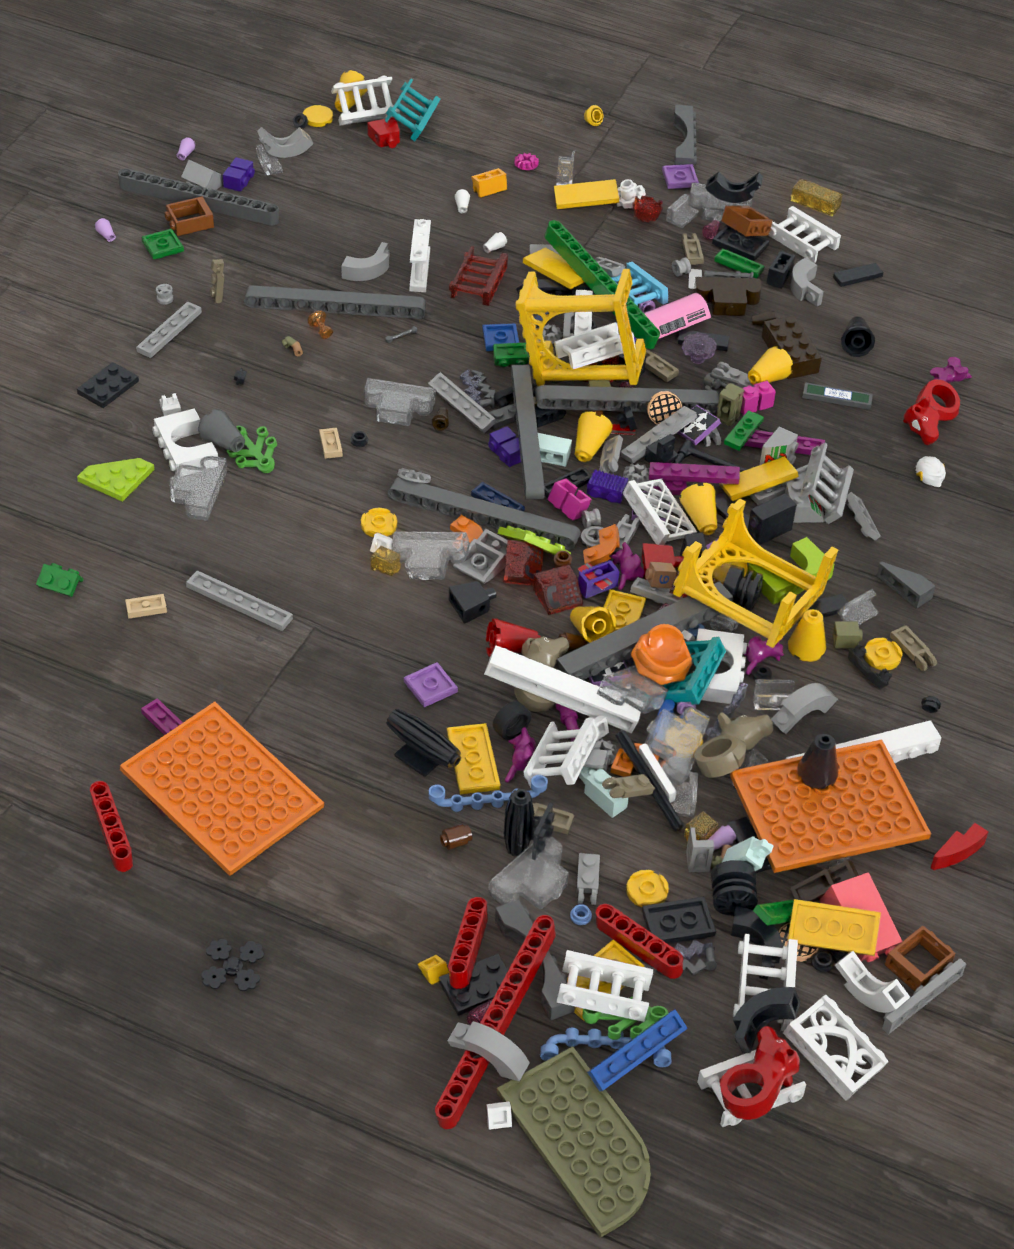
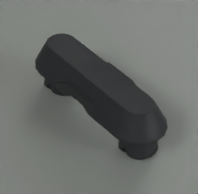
M531 381L533 397H535L537 384ZM509 387L494 394V403L499 408L509 405L508 400L513 397V388Z
M857 644L854 649L849 650L848 659L875 686L881 689L889 685L888 681L892 674L887 669H883L880 673L872 670L863 659L864 654L867 652L862 645Z

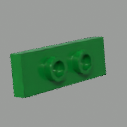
M723 248L714 259L715 262L742 273L754 272L753 277L756 279L765 268L762 264Z
M748 410L726 437L724 445L740 451L761 425L764 417Z
M794 900L757 905L753 911L766 925L791 922Z

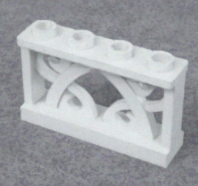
M824 995L802 1015L793 1020L783 1032L845 1101L888 1063L884 1053L869 1041L868 1036L861 1032L854 1025L852 1019L845 1015L838 1008L836 1002L827 995ZM821 1011L830 1021H826L822 1016L820 1020L821 1025H819L816 1020V1013ZM810 1018L812 1027L804 1029L801 1024ZM825 1035H833L846 1040L848 1059L840 1055L829 1056L826 1052L827 1039ZM820 1037L822 1045H819L815 1040H819ZM862 1056L872 1065L870 1069H862L856 1065V1063L859 1065L867 1063L862 1060ZM835 1061L842 1062L841 1067ZM854 1071L863 1075L856 1083L851 1079Z

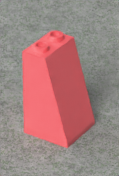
M869 872L831 885L819 900L823 904L881 912L875 956L856 954L860 961L872 962L883 953L887 956L890 951L903 942Z

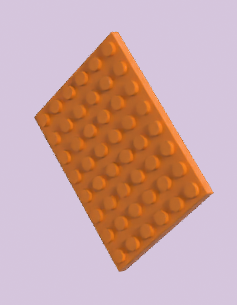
M213 702L120 765V771L229 876L324 808V802L216 702Z
M882 739L836 749L838 778L833 785H827L824 789L807 786L803 783V779L798 776L797 767L803 756L737 769L730 773L732 782L758 839H766L768 843L773 845L772 852L767 855V859L774 873L930 839L931 832Z

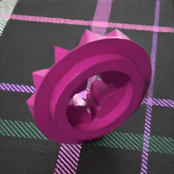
M531 153L518 154L515 157L514 164L519 169L532 170L539 165V159L536 158V155H531Z

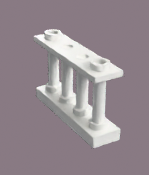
M381 76L378 79L335 84L331 92L332 94L338 93L343 111L338 119L339 125L386 118L388 115L385 113L390 106L392 108L394 106L388 89L392 77ZM382 86L386 103L385 108L377 106L373 87ZM367 88L372 108L365 111L362 106L359 90ZM353 91L357 107L356 112L351 113L348 111L344 92Z
M794 206L788 209L786 220L779 224L772 222L769 232L770 237L816 263L818 251L826 246L836 250L839 248L841 238L840 234ZM790 224L797 227L790 232L784 229ZM802 231L808 234L803 239L796 235ZM813 239L820 241L816 246H812L808 242Z
M415 219L410 255V262L412 263L410 291L426 292L430 259V246L428 245L431 220Z
M616 322L554 342L557 358L569 355L572 369L623 354ZM632 333L633 342H634V347H635L634 334Z
M586 718L580 729L558 731L555 723L550 722L524 769V777L528 781L530 788L531 779L535 775H562L567 785L575 784L600 735L594 718ZM576 738L574 742L558 743L560 739ZM569 750L567 754L552 755L554 751ZM562 763L561 767L545 768L547 764Z
M745 934L743 941H739L738 954H742L738 1004H734L733 1017H735L737 1011L744 1004L745 995L755 996L769 990L767 988L746 986L747 974L777 977L784 981V987H795L798 940L789 939L787 946H783V948L749 944L750 934ZM748 953L782 957L785 960V967L777 969L747 965ZM793 1019L777 1020L778 1023H781V1031H785L787 1026L793 1021Z
M567 950L562 972L569 973L567 984L561 983L557 1003L637 1021H645L649 1003L641 1001L643 990H649L653 969ZM577 976L591 978L589 989L576 987ZM599 980L612 983L611 994L598 992ZM621 985L634 988L633 999L620 997Z
M756 1050L702 1069L699 1072L698 1084L701 1090L707 1087L712 1088L725 1110L720 1123L722 1127L727 1125L734 1126L743 1119L734 1117L725 1108L719 1080L728 1069L744 1063L753 1064ZM805 1082L792 1084V1086L780 1090L772 1108L790 1101L792 1103L799 1101L804 1095ZM745 1083L736 1087L743 1099L752 1098Z

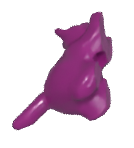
M950 357L947 360V366L944 368L936 367L930 370V374L935 376L933 380H944L947 383L972 378V375L968 373L969 369L962 367L960 359L957 357Z
M626 542L622 544L623 550H618L610 556L614 559V565L620 564L621 578L618 586L619 590L625 586L626 580L634 581L638 577L643 578L645 574L640 566L641 560L637 554L633 555Z
M761 636L751 638L746 648V654H743L748 662H750L746 669V674L749 675L756 665L767 657L772 656L777 661H780V656H784L783 645L778 642L772 648L766 645L768 639L762 641Z
M522 728V734L513 740H509V743L514 745L515 751L512 756L513 765L505 778V782L512 780L517 771L524 772L536 748V742L533 737H530L526 728Z

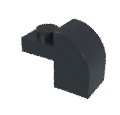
M669 434L646 446L645 460L649 464L650 462L671 463L675 461L679 455L674 451L675 437Z

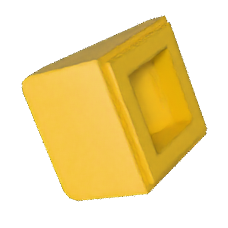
M437 955L418 964V967L430 984L439 982L440 976L449 973L446 962Z

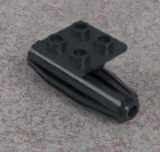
M400 709L393 710L387 718V726L406 743L394 756L422 776L426 777L439 764L452 768V766L456 767L460 763V750L447 737L420 718Z
M525 789L514 790L509 797L505 809L503 834L506 849L512 856H523L527 852L532 840V859L536 860L538 854L544 852L546 838H550L553 833L554 826H552L555 813H553V803L549 802L543 816H534L532 797L530 792H527Z

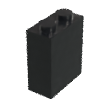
M785 493L752 508L747 530L755 542L761 545L791 531L797 504Z

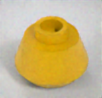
M597 105L590 106L584 113V119L592 126H599L603 121V111Z

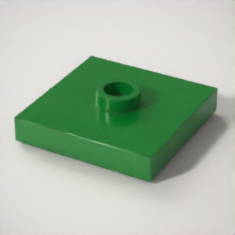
M172 229L141 237L153 260L184 252L183 245Z

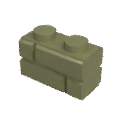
M728 383L725 389L720 392L716 415L721 423L731 426L740 416L744 393L743 388L732 383Z

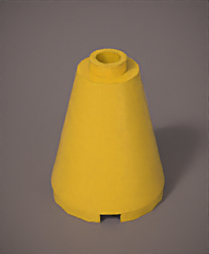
M350 70L347 73L343 72L339 83L347 84L365 80L363 75ZM367 88L359 90L360 98L368 91ZM353 91L344 92L348 110L355 104ZM337 93L335 107L339 112H343Z
M777 347L769 348L748 372L750 383L753 385L764 381L770 383L787 378L792 373L791 366L793 363L790 355L784 349L780 350Z
M596 412L582 413L578 420L575 456L581 462L590 461L612 432L613 426L611 421L603 415L601 417L596 416Z
M703 483L704 486L691 485L681 492L680 502L699 532L711 535L717 529L715 489L709 483Z
M576 607L571 611V622L581 636L589 643L612 633L616 629V618L605 607Z
M814 609L807 610L803 614L788 640L789 652L793 656L800 657L799 660L807 662L816 661L826 651L823 615Z

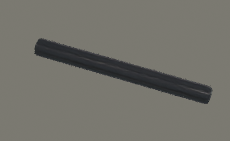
M625 730L619 731L615 735L639 775L644 774L655 787L653 793H651L672 828L675 831H679L684 827L683 822Z

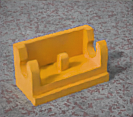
M499 168L471 176L473 190L478 193L480 198L507 190L506 173Z

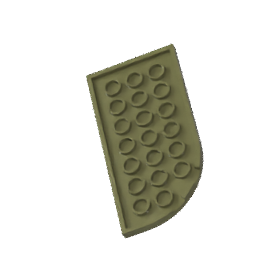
M571 1047L525 1072L520 1081L510 1080L499 1086L497 1094L503 1102H510L511 1114L601 1238L627 1222L644 1202L651 1176L649 1154L638 1132L606 1090H598L587 1073L590 1068L575 1048Z

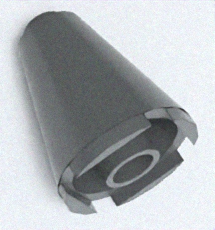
M214 409L211 414H206L201 419L198 432L200 433V438L205 442H212L213 445L232 452H238L244 447V437L226 412Z

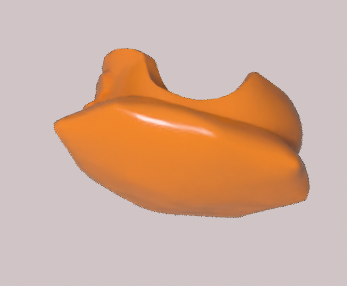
M669 624L657 625L647 634L641 635L631 652L637 672L659 685L683 681L692 666V658L684 641L683 634L679 629Z

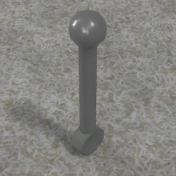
M413 326L411 329L397 335L387 336L386 342L391 343L393 339L411 332L416 333L417 327Z

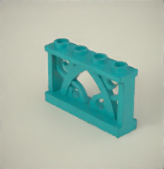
M712 637L711 640L685 642L692 658V664L694 663L696 669L693 673L686 676L683 681L665 685L655 683L651 693L658 705H662L666 699H671L674 702H691L692 705L700 703L726 653L720 637Z

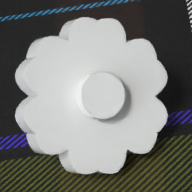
M632 180L622 181L621 186L618 188L619 203L616 204L617 206H623L625 209L640 205L645 200V189L642 185L637 186Z

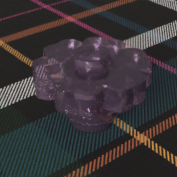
M689 334L684 338L682 350L685 355H690L693 363L701 364L705 359H710L715 355L717 343L714 338H708L707 334Z

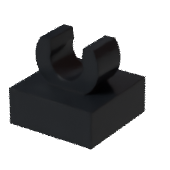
M630 406L624 407L625 414L617 415L620 428H625L629 425L630 431L636 430L637 426Z

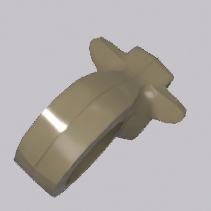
M544 636L536 639L528 638L522 645L521 655L554 668L557 658L564 656L568 651L569 643L564 637L556 639ZM514 688L517 700L530 711L544 712L556 704L520 688Z
M721 712L718 715V721L722 729L721 734L702 744L694 754L702 775L714 778L724 776L738 769L744 762L746 750L752 749L762 738L769 736L773 732V722L768 715L756 717L741 715L737 718H728L725 713Z

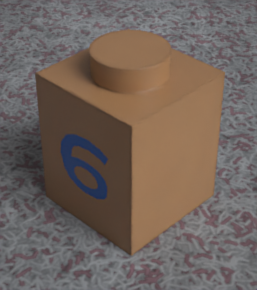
M650 562L645 577L651 587L673 589L677 572L672 563Z

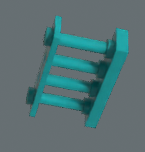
M410 79L408 83L405 82L401 87L402 93L393 108L390 106L385 113L388 115L385 121L388 122L392 116L411 129L413 134L410 139L416 141L441 99L435 96L433 101L431 99L428 100L409 87L413 79ZM405 93H409L410 95L418 99L420 102L425 104V108H423L418 103L407 97ZM400 101H404L405 103L416 109L418 112H420L421 115L418 116L410 109L402 105ZM395 109H399L407 116L415 120L416 124H413L412 122L401 116L399 113L395 111Z

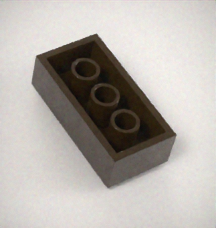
M795 316L764 321L762 339L767 347L784 349L791 357L793 363L791 366L792 373L787 379L819 373L822 357Z

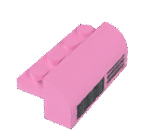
M693 293L644 313L659 329L661 333L659 338L711 318L706 301L698 293Z

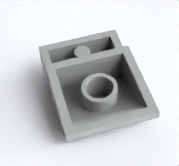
M485 529L478 539H473L453 567L485 584L499 574L518 553L517 546Z

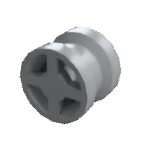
M685 257L680 261H673V273L677 277L683 273H690L691 264L689 260Z
M160 284L156 287L158 303L167 305L173 301L171 285Z
M597 508L592 509V511H582V522L585 528L592 525H601V516Z

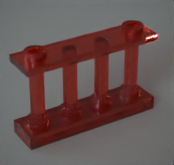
M471 246L469 251L465 252L464 261L454 281L450 282L451 298H455L458 291L480 295L483 298V305L489 306L507 269L508 254L502 253L500 258L496 260L475 256L474 247ZM472 262L495 266V268L491 270L471 264ZM469 271L487 275L490 278L483 279L466 274ZM463 281L484 285L485 288L479 289L461 284Z

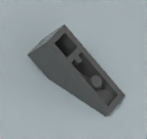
M885 562L879 564L877 577L916 609L933 598L936 586L924 576Z

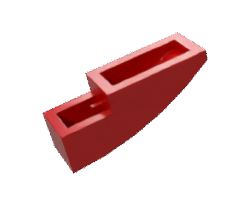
M976 823L964 835L956 831L934 855L930 868L933 870L946 868L967 859L985 844L989 831Z

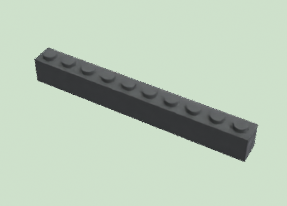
M720 581L715 583L716 589L725 598L732 601L733 596ZM688 596L557 658V670L584 680L615 666L623 660L630 659L632 657L631 652L640 636L647 634L657 625L669 624L679 629L682 633L683 630L694 628L698 624L706 620L709 621L721 613Z

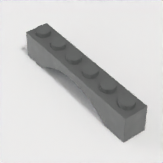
M675 105L674 126L683 134L685 141L675 149L674 165H696L697 162L696 112H693V106Z
M519 899L496 907L495 921L503 936L522 946L533 925L527 907H523ZM548 951L540 965L544 981L541 1005L550 1021L575 1012V1006L557 1003L561 983L567 984V978L563 972L559 971L555 956H551Z

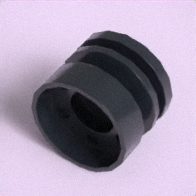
M731 565L723 586L733 596L732 602L735 603L738 598L740 599L739 606L744 607L747 601L746 610L752 611L762 592L763 574L757 573L754 579V571H750L747 577H744V568Z
M730 860L722 862L712 869L713 906L716 911L724 915L734 916L736 906L754 910L758 903L756 872L752 865L740 860Z

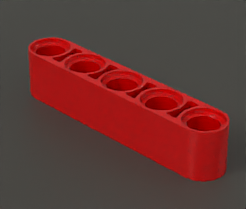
M96 781L90 786L92 805L113 865L120 872L128 871L133 866L130 844L108 784L104 781Z
M474 897L467 903L448 964L449 982L456 989L465 988L470 982L488 922L487 902L481 897Z
M602 904L597 907L596 925L600 931L666 977L676 979L682 975L683 956L679 951L613 906Z

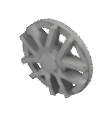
M402 468L397 473L399 477L419 483H430L431 481L430 475L424 474L421 471L415 472V470Z

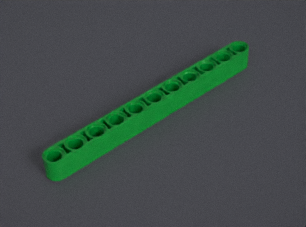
M551 220L544 235L550 245L596 295L615 294L618 286L615 281L560 222ZM628 297L626 307L631 332L636 339H644L645 348L654 349L661 333Z

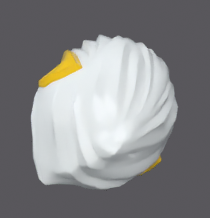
M925 456L919 459L916 465V475L920 476V480L923 483L934 487L941 486L946 472L945 466L936 457Z

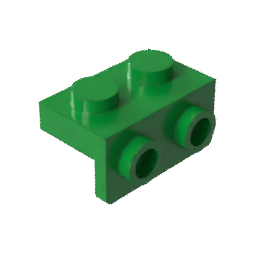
M526 343L493 344L494 365L506 367L508 365L528 364L530 357L526 351Z
M51 563V566L43 564L36 585L73 597L78 581L83 582L84 578L76 570L68 568V571L62 569V566Z

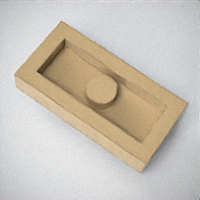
M337 428L319 429L325 459L342 457V448Z
M164 594L125 600L128 619L167 613Z

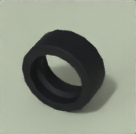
M519 701L510 702L496 714L492 724L493 729L503 739L511 740L522 733V728L528 727L532 717L531 712Z

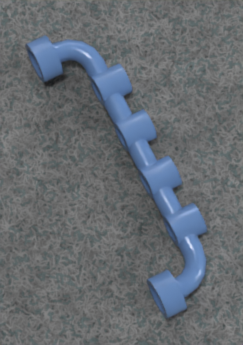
M535 775L532 777V790H529L532 798L547 789L548 780L545 776ZM433 785L429 788V799L438 806L451 807L453 811L459 812L463 809V805H471L473 809L479 810L483 807V803H491L493 807L500 808L503 806L504 801L509 800L513 791L503 793L497 790L490 795H482L477 792L469 797H462L456 794L449 799H445V788L441 785Z
M568 1028L565 1034L554 1035L547 1040L546 1044L541 1046L540 1057L542 1060L547 1061L558 1055L559 1048L556 1045L558 1043H566L569 1047H575L578 1044H588L592 1048L610 1045L614 1049H620L632 1039L631 1037H624L623 1032H621L619 1039L612 1040L608 1036H601V1031L598 1029L589 1030L588 1035H579L578 1029ZM665 1046L653 1054L654 1064L658 1067H667L671 1064V1052Z

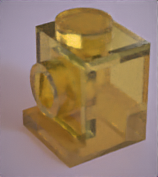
M380 546L371 556V570L373 571L377 569L382 573L392 576L401 567L400 554L383 546Z

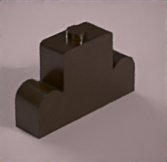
M695 277L694 293L701 295L706 303L711 302L713 315L745 316L747 304L756 305L759 303L762 288L761 280L756 278Z

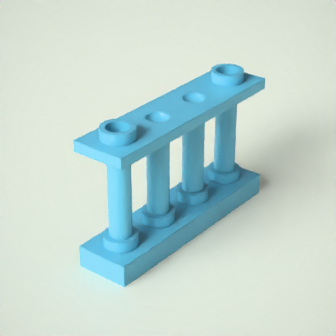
M627 263V269H630L632 286H639L630 290L628 296L636 305L652 299H656L661 304L668 303V288L635 263ZM621 274L617 277H611L615 283L619 282ZM644 292L648 293V294H646V295H643V296H640V297H637V298L634 297L635 295H638V294H641V293H644Z

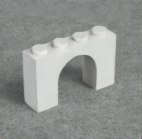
M195 408L154 419L153 434L155 437H158L159 447L163 448L165 459H169L170 469L175 471L177 478L219 467L218 453L212 442L195 447H182L175 444L180 438L199 433L200 418Z
M698 628L696 641L720 637L726 649L722 661L730 667V670L725 673L714 674L701 700L735 705L743 689V686H740L739 683H743L744 671H741V668L744 669L746 657H742V654H746L747 643H744V635Z

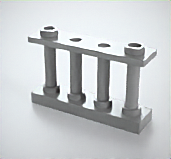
M823 443L820 446L814 447L811 451L799 497L803 499L811 495L826 509L824 521L830 524L842 517L854 469L850 465L843 469L835 465L825 455L827 444ZM823 463L835 474V478L822 467ZM819 475L832 485V490L819 479ZM816 486L829 497V501L815 490Z

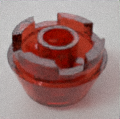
M635 196V200L632 202L634 216L643 222L656 221L663 210V201L659 200L656 202L653 197L641 196V199Z

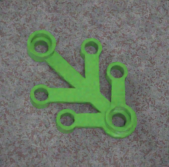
M236 426L244 437L245 446L248 449H241L238 452L227 450L229 457L239 456L235 460L239 468L258 467L263 473L273 471L275 461L272 455L274 448L277 446V441L274 437H268L265 441L269 434L267 428L261 426L257 429L258 439L256 445H254L248 438L246 429L242 426ZM264 442H265L266 445H267V450H266L265 455H263V454L261 453V452H262L263 445H264ZM245 457H255L257 460H246Z
M649 1006L645 1021L639 1026L631 1027V1039L668 1014L667 1009L662 1006H654L652 1008ZM583 1008L582 1017L588 1024H595L599 1019L621 1020L617 1024L608 1027V1037L612 1040L619 1039L623 1030L637 1022V1020Z

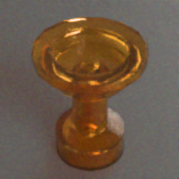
M316 311L309 316L308 324L319 327V335L322 339H327L333 334V330L330 326H325L324 324L326 313L324 311Z

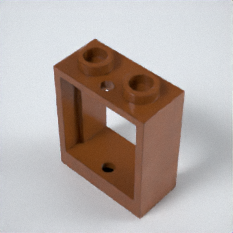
M203 196L166 205L165 219L170 222V227L177 236L214 228L213 213ZM192 214H200L198 217L177 221L176 219Z
M725 206L721 220L745 236H767L773 220L750 206Z
M922 926L888 953L885 966L912 990L916 991L921 985L926 986L933 975L941 974L950 962L953 963L956 953L950 946L938 939L932 931ZM919 944L940 961L925 975L904 957Z

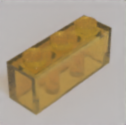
M800 179L792 189L791 201L833 216L841 206L843 194Z

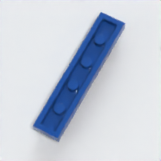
M676 1009L672 1010L587 1073L598 1090L603 1091L688 1028Z

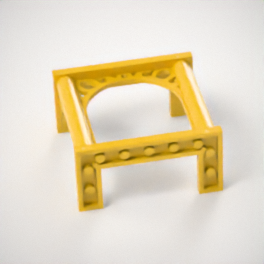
M630 269L622 270L616 292L612 295L557 296L547 294L538 288L536 273L528 272L523 282V288L520 290L519 299L516 300V310L519 311V323L523 327L522 334L523 338L526 339V351L530 355L529 364L533 368V379L536 380L537 386L544 385L545 381L629 380L630 385H637L646 355L644 339H637L634 347L626 307L632 287ZM615 311L626 365H590L572 369L569 363L554 356L552 341L544 342L543 328L552 317L562 313ZM533 314L540 315L543 318V320H536L533 317Z
M739 499L729 506L727 510L729 515L723 523L724 531L719 539L713 541L708 550L705 549L700 558L698 557L702 544L695 541L690 547L687 546L682 554L684 559L678 568L680 573L673 584L675 586L673 594L681 597L685 593L768 638L766 645L773 648L823 594L838 549L831 547L824 554L817 576L798 568L763 549L755 542L744 522L743 510L746 501ZM726 551L733 552L735 556H729ZM747 562L758 565L807 592L795 605L794 602L797 595L789 592L782 599L772 624L725 598L714 586L712 573L717 567L725 563Z

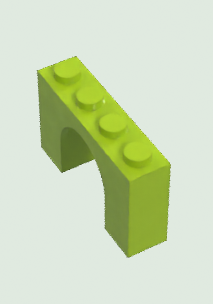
M807 537L793 543L790 557L804 571L817 576L824 553ZM748 564L747 575L750 571H754L755 579L757 573L763 574L761 593L773 605L782 601L789 592L797 595L804 591V589L758 565ZM833 564L828 580L833 575V569L835 564Z

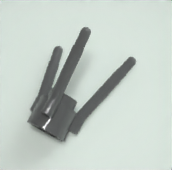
M711 372L705 376L703 384L705 385V390L718 389L720 385L723 387L727 386L721 380L738 384L739 381Z

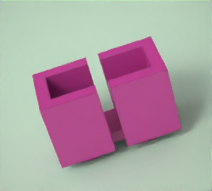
M768 381L754 384V387L751 385L743 387L744 393L740 411L742 415H745L748 410L757 412V407L759 410L773 407L776 391Z
M563 479L554 483L547 500L554 507L562 509V512L568 518L576 520L582 517V511L588 509L592 499L581 490H578L575 496L577 487L569 480Z

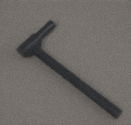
M691 440L684 441L677 452L679 454L678 458L673 461V463L680 464L684 458L692 455L718 466L740 467L694 449ZM740 467V472L748 470L743 467Z

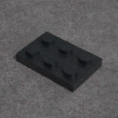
M726 225L713 238L712 244L755 261L769 246L770 240L761 236H745L729 225Z
M112 362L78 387L77 394L101 408H105L139 382V377Z
M704 896L642 907L648 931L667 944L716 935V929Z
M495 954L475 962L470 982L465 988H453L449 982V973L440 976L439 983L457 1016H460L491 1003L508 970L499 954Z

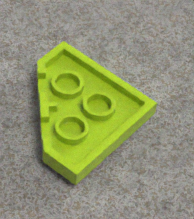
M141 458L90 465L77 478L78 482L123 502L155 468L154 464Z
M507 526V528L499 527L497 534L547 553H552L554 556L559 551H566L565 546L558 543L552 545L550 544L551 540L536 536L535 533L528 530Z

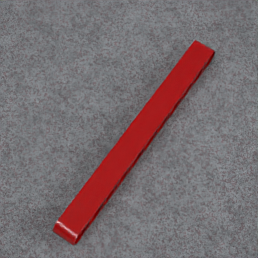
M541 915L534 921L480 1024L488 1026L502 1035L505 1034L555 939L554 920L549 915ZM465 1050L435 1107L438 1124L443 1129H452L457 1125L489 1064V1061L482 1056L480 1058H473L479 1055L477 1053ZM466 1074H472L470 1077H463ZM461 1093L460 1096L453 1097L454 1094ZM445 1113H451V1115L447 1117L442 1116Z

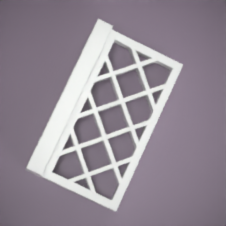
M662 479L636 483L635 480L628 481L623 495L657 545H665L667 541L684 538L685 534L697 533ZM653 486H659L662 492L654 489ZM641 489L647 491L648 494H644ZM650 493L659 496L660 499L658 500L651 497ZM662 498L668 500L671 505L662 502ZM649 502L656 504L657 507H652ZM659 506L669 510V512L666 513L659 510ZM671 511L678 514L680 519L670 515ZM659 516L666 518V520L662 521ZM668 520H671V521L677 523V524H678L677 527L674 526V525H672V524L667 523ZM680 525L686 527L689 531L679 528ZM667 529L674 531L675 534H670Z

